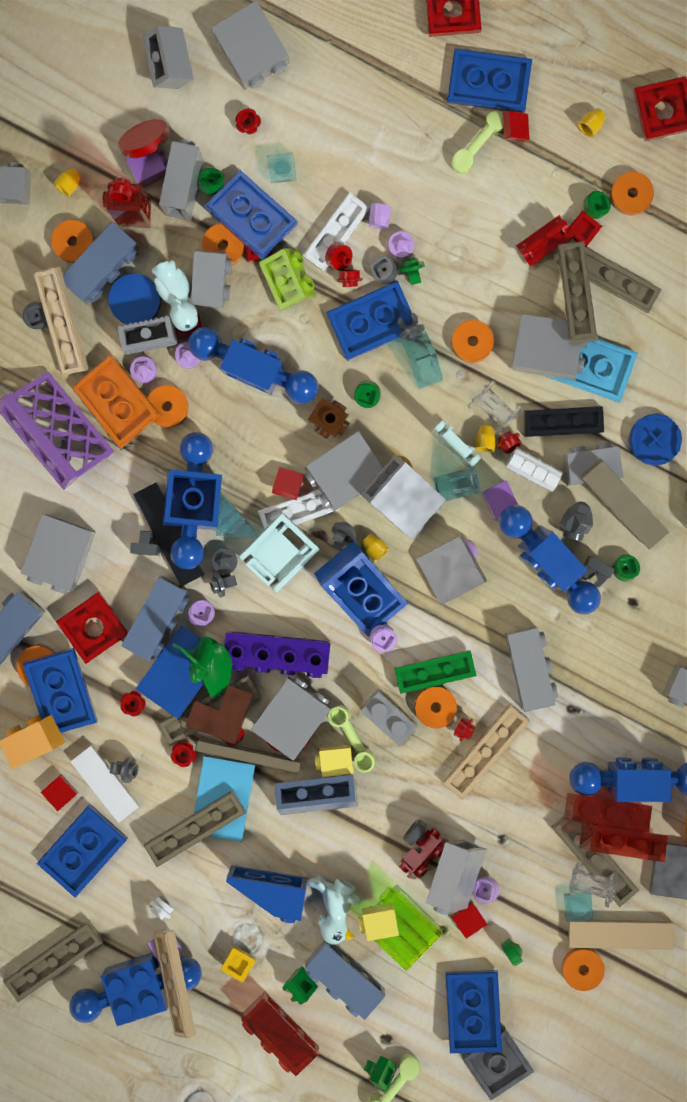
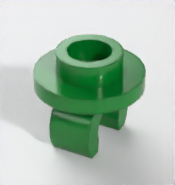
M418 258L406 259L403 261V265L399 267V272H407L411 285L421 283L418 269L425 267L424 261H418Z

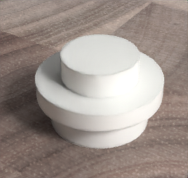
M157 897L154 901H150L149 904L153 906L150 911L159 919L163 920L164 917L170 919L172 917L170 914L174 909L161 898Z

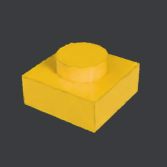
M234 945L220 970L243 983L253 967L256 957Z

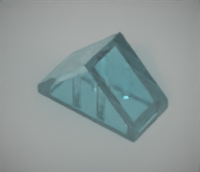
M426 331L422 332V337L415 341L401 340L418 389L443 381L435 349Z
M476 467L434 477L436 490L446 501L482 492Z
M226 496L220 497L216 536L255 539L258 534Z

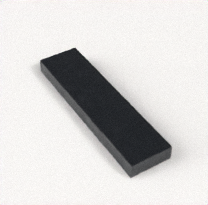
M155 482L134 493L133 495L180 586L182 587L205 575L200 564L193 569L185 570L173 563L170 550L172 544L181 537V527L163 526L165 496L158 483Z

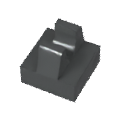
M140 531L139 543H131L130 553L160 556V546L153 544V532Z
M588 556L583 564L588 571L581 578L587 580L590 574L596 572L597 580L594 585L600 587L611 577L615 569L593 556Z

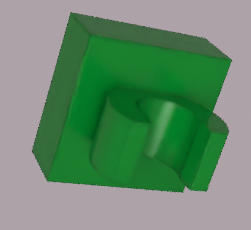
M302 966L295 970L282 989L290 991L293 995L290 999L292 1002L297 1001L302 1005L309 1000L318 988V985L306 974V970Z
M380 1056L377 1064L367 1060L363 1070L371 1076L369 1081L378 1089L387 1092L397 1067L389 1059Z

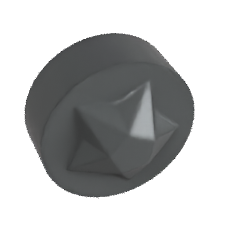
M380 256L371 265V275L380 283H390L398 274L397 263L388 256Z
M31 302L24 308L23 321L32 329H41L47 325L41 302Z
M223 548L213 554L211 564L216 572L218 571L219 574H229L236 569L238 558L232 550Z
M420 819L416 820L405 833L404 840L411 846L415 842H421L425 837L427 825Z

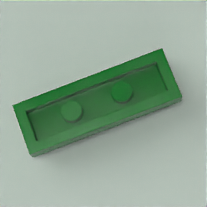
M471 650L394 668L400 694L477 676Z

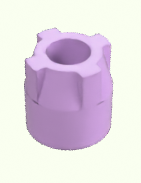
M380 203L371 204L368 226L378 229L389 228L391 206Z

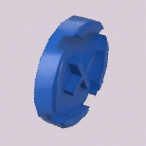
M127 274L119 278L112 285L108 295L109 307L113 315L126 325H129V323L134 324L135 322L139 323L140 321L144 323L145 320L149 321L150 319L153 320L158 315L161 307V297L156 290L155 283L141 274Z
M658 413L646 415L637 420L631 428L628 438L629 447L634 457L643 464L651 466L668 463L678 454L682 444L681 430L670 417Z

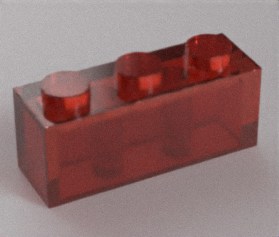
M131 184L135 188V194H132L129 202H119L109 196L110 187L108 186V191L103 192V207H107L108 213L118 226L150 228L152 202L141 184Z
M567 793L564 819L649 832L652 806Z
M582 822L579 848L591 852L665 862L668 835Z
M266 991L243 1012L241 1018L243 1028L250 1035L255 1034L259 1038L262 1048L269 1054L273 1053L279 1059V1065L287 1073L291 1071L297 1076L319 1055V1046Z

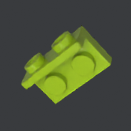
M284 248L259 262L279 310H285L304 299L316 296L313 280L307 275L303 266V257L295 248Z

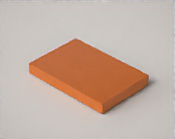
M112 354L106 357L72 387L119 448L125 447L161 416Z

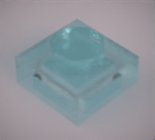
M293 152L267 155L271 184L297 181Z
M590 892L564 893L565 918L567 922L593 920Z

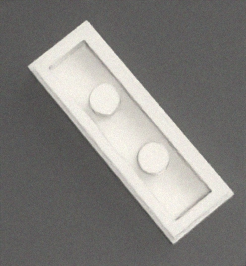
M349 192L305 251L303 257L325 272L328 267L325 261L328 247L335 242L345 244L369 212L370 207Z
M318 489L298 496L297 500L290 499L259 510L258 513L265 529L281 512L298 525L334 511L331 507L329 509L325 508L319 499L322 493Z
M93 745L71 761L72 765L118 823L140 807L139 803L117 775L110 773V766Z

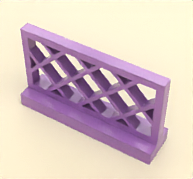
M48 371L13 394L9 393L0 400L1 416L63 490L114 453V450ZM46 381L53 389L52 396L38 393L39 385ZM21 396L33 398L32 409L22 407L17 399ZM37 399L50 401L51 412L37 410ZM56 403L65 404L69 409V416L55 413ZM36 416L50 418L49 429L39 427L35 422ZM54 419L68 422L67 432L53 430ZM72 423L82 424L86 429L85 436L72 434ZM53 436L67 438L66 449L56 448L52 443ZM71 439L85 442L84 453L70 450ZM89 443L98 444L104 453L99 456L88 454ZM70 456L82 458L83 467L75 471L69 463Z

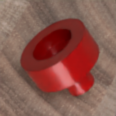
M340 242L331 244L325 254L327 265L338 271L346 269L351 264L353 258L351 248Z

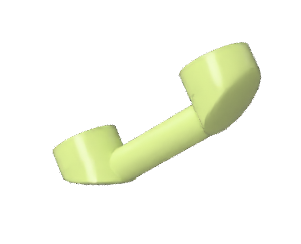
M499 111L488 113L484 128L466 149L458 150L454 154L451 165L456 173L465 174L469 172L475 153L491 134H499L504 130L503 113Z
M342 705L334 706L328 713L330 724L343 729L357 754L354 759L355 768L362 773L370 772L376 761L374 753L369 749H365L351 725L349 709Z
M413 1054L403 1055L399 1060L400 1073L390 1084L387 1092H384L382 1095H372L367 1102H390L407 1080L415 1079L420 1069L418 1058Z

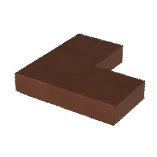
M228 685L219 710L195 701L186 726L236 744L254 694Z

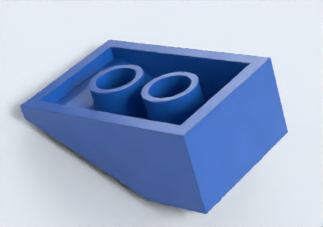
M354 540L314 573L321 587L368 637L373 628L385 624L408 604Z
M231 865L226 878V882L274 917L280 918V921L285 923H295L296 920L301 921L308 877Z

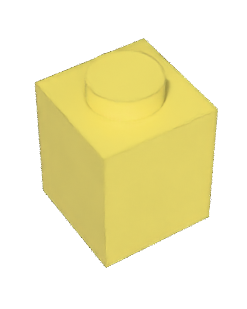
M351 744L321 747L319 750L320 755H315L316 771L321 770L322 777L353 774Z
M394 903L362 908L363 917H359L358 921L361 934L366 933L367 941L399 936Z

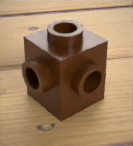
M324 398L320 399L308 418V422L316 426L314 431L326 439L329 436L335 438L337 434L342 436L350 424L347 421L349 414L345 412L347 408L336 400L330 403ZM328 416H334L335 421L333 423H327L326 418Z

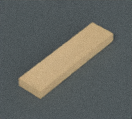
M58 266L34 272L33 275L62 376L88 370V364L61 267Z
M509 703L442 783L463 800L530 720Z
M568 919L569 948L674 949L673 921Z
M168 929L154 931L153 934L174 1035L183 1038L196 1036L175 931Z

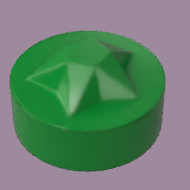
M206 168L198 175V187L206 194H216L224 186V175L218 169Z
M601 191L591 192L583 201L584 210L591 218L600 219L610 211L611 204L609 198Z
M370 380L359 383L354 392L355 401L364 408L374 407L381 397L380 387Z
M629 554L619 556L612 565V568L615 569L613 572L614 576L623 582L632 581L640 572L638 560Z
M510 939L501 943L503 951L513 966L523 962V950L519 944L512 942Z

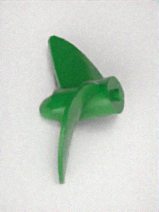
M201 637L196 648L186 649L172 644L174 649L181 651L191 660L189 671L190 679L193 683H199L203 680L212 698H216L225 691L232 675V659L222 644H219L210 637Z

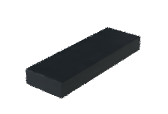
M603 406L524 411L525 437L604 433Z

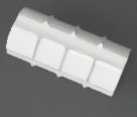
M518 447L512 452L505 467L515 472L516 475H520L551 492L556 488L563 474V471L552 466V464L550 465L542 461L541 458H537Z

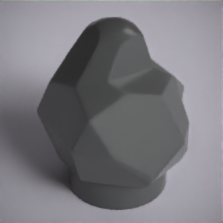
M576 502L563 515L560 526L564 529L562 534L564 537L582 541L584 534H588L593 526L592 512L586 502Z

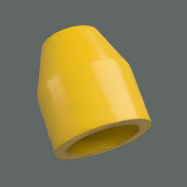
M599 108L586 113L577 124L579 130L587 137H594L602 128L606 115Z
M70 168L62 172L53 184L62 194L70 197L78 188L81 175L74 168Z
M482 425L475 435L474 448L480 452H494L496 443L494 428Z
M373 534L368 535L362 541L366 554L373 562L381 559L390 550L381 538Z

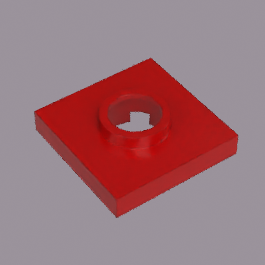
M426 0L429 37L481 33L479 0ZM449 1H456L462 7V14L456 17L449 16L448 18L443 13L444 5Z
M686 76L634 88L633 93L645 141L687 132ZM667 102L672 106L673 114L670 119L661 120L657 117L655 106L658 103Z
M100 591L56 621L85 664L92 661L128 634L127 629ZM90 618L100 619L104 626L103 632L97 637L86 633L85 624Z

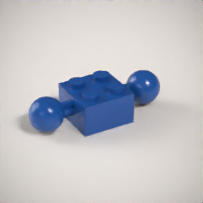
M200 327L193 331L189 337V350L195 358L202 361H209L215 357L223 360L220 366L223 374L262 392L272 395L277 384L285 388L286 395L291 401L298 404L309 403L318 393V381L312 373L305 370H298L293 373L284 371L283 363L280 361L281 358H279L278 354L267 349L262 353L256 350L255 344L243 338L239 342L232 340L230 346L222 343L219 333L210 327Z
M201 432L189 433L182 439L180 454L187 462V471L169 469L166 481L163 526L182 527L181 537L172 544L170 555L173 563L185 570L197 567L204 557L203 545L196 539L197 529L216 530L218 527L222 475L202 473L203 464L212 457L213 443L207 435Z
M521 505L506 507L499 516V527L505 536L522 540L517 546L522 551L519 555L522 560L534 570H539L536 575L545 585H549L553 590L556 588L563 592L567 590V602L574 612L582 615L594 612L601 602L600 591L593 583L578 580L588 570L553 531L541 525L535 530L532 529L533 519L528 509Z
M618 757L616 762H608V771H601L594 763L581 762L572 768L569 781L573 790L584 796L597 793L601 787H608V793L617 802H671V787H677L680 792L687 795V763L681 765L677 771H671L663 762H658L657 758L646 757L642 758V762H632V758Z
M152 953L106 967L100 976L105 989L104 992L97 993L93 989L84 988L74 993L69 1002L71 1016L80 1023H90L96 1020L101 1014L102 1009L110 1006L116 1026L164 1012L168 1009L162 973ZM183 956L180 957L188 991L199 984L202 977V969L194 958Z

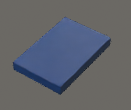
M455 48L447 103L525 113L532 59Z
M241 170L204 205L205 210L261 260L298 225V221Z
M398 281L326 312L347 361L400 338L399 335L403 331L398 326L399 318H402L406 326L413 323L411 318L412 311Z
M182 625L135 688L177 719L180 718L204 684L203 680L199 683L191 681L189 671L191 660L181 651L172 647V644L186 649L197 647L200 638Z
M74 648L23 663L39 715L42 719L52 715L60 733L97 723L98 719Z
M89 804L36 864L76 898L128 838Z
M498 970L446 972L450 1054L502 1052Z

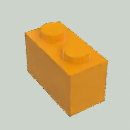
M38 715L26 721L27 727L22 729L18 725L5 732L7 737L0 740V746L12 769L66 743L52 715L43 719Z

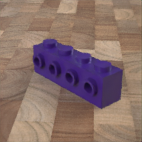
M235 631L226 632L224 647L231 656L232 670H244V666L255 667L254 671L261 673H270V669L281 670L280 674L295 676L296 671L307 672L306 676L311 678H322V674H328L331 641Z

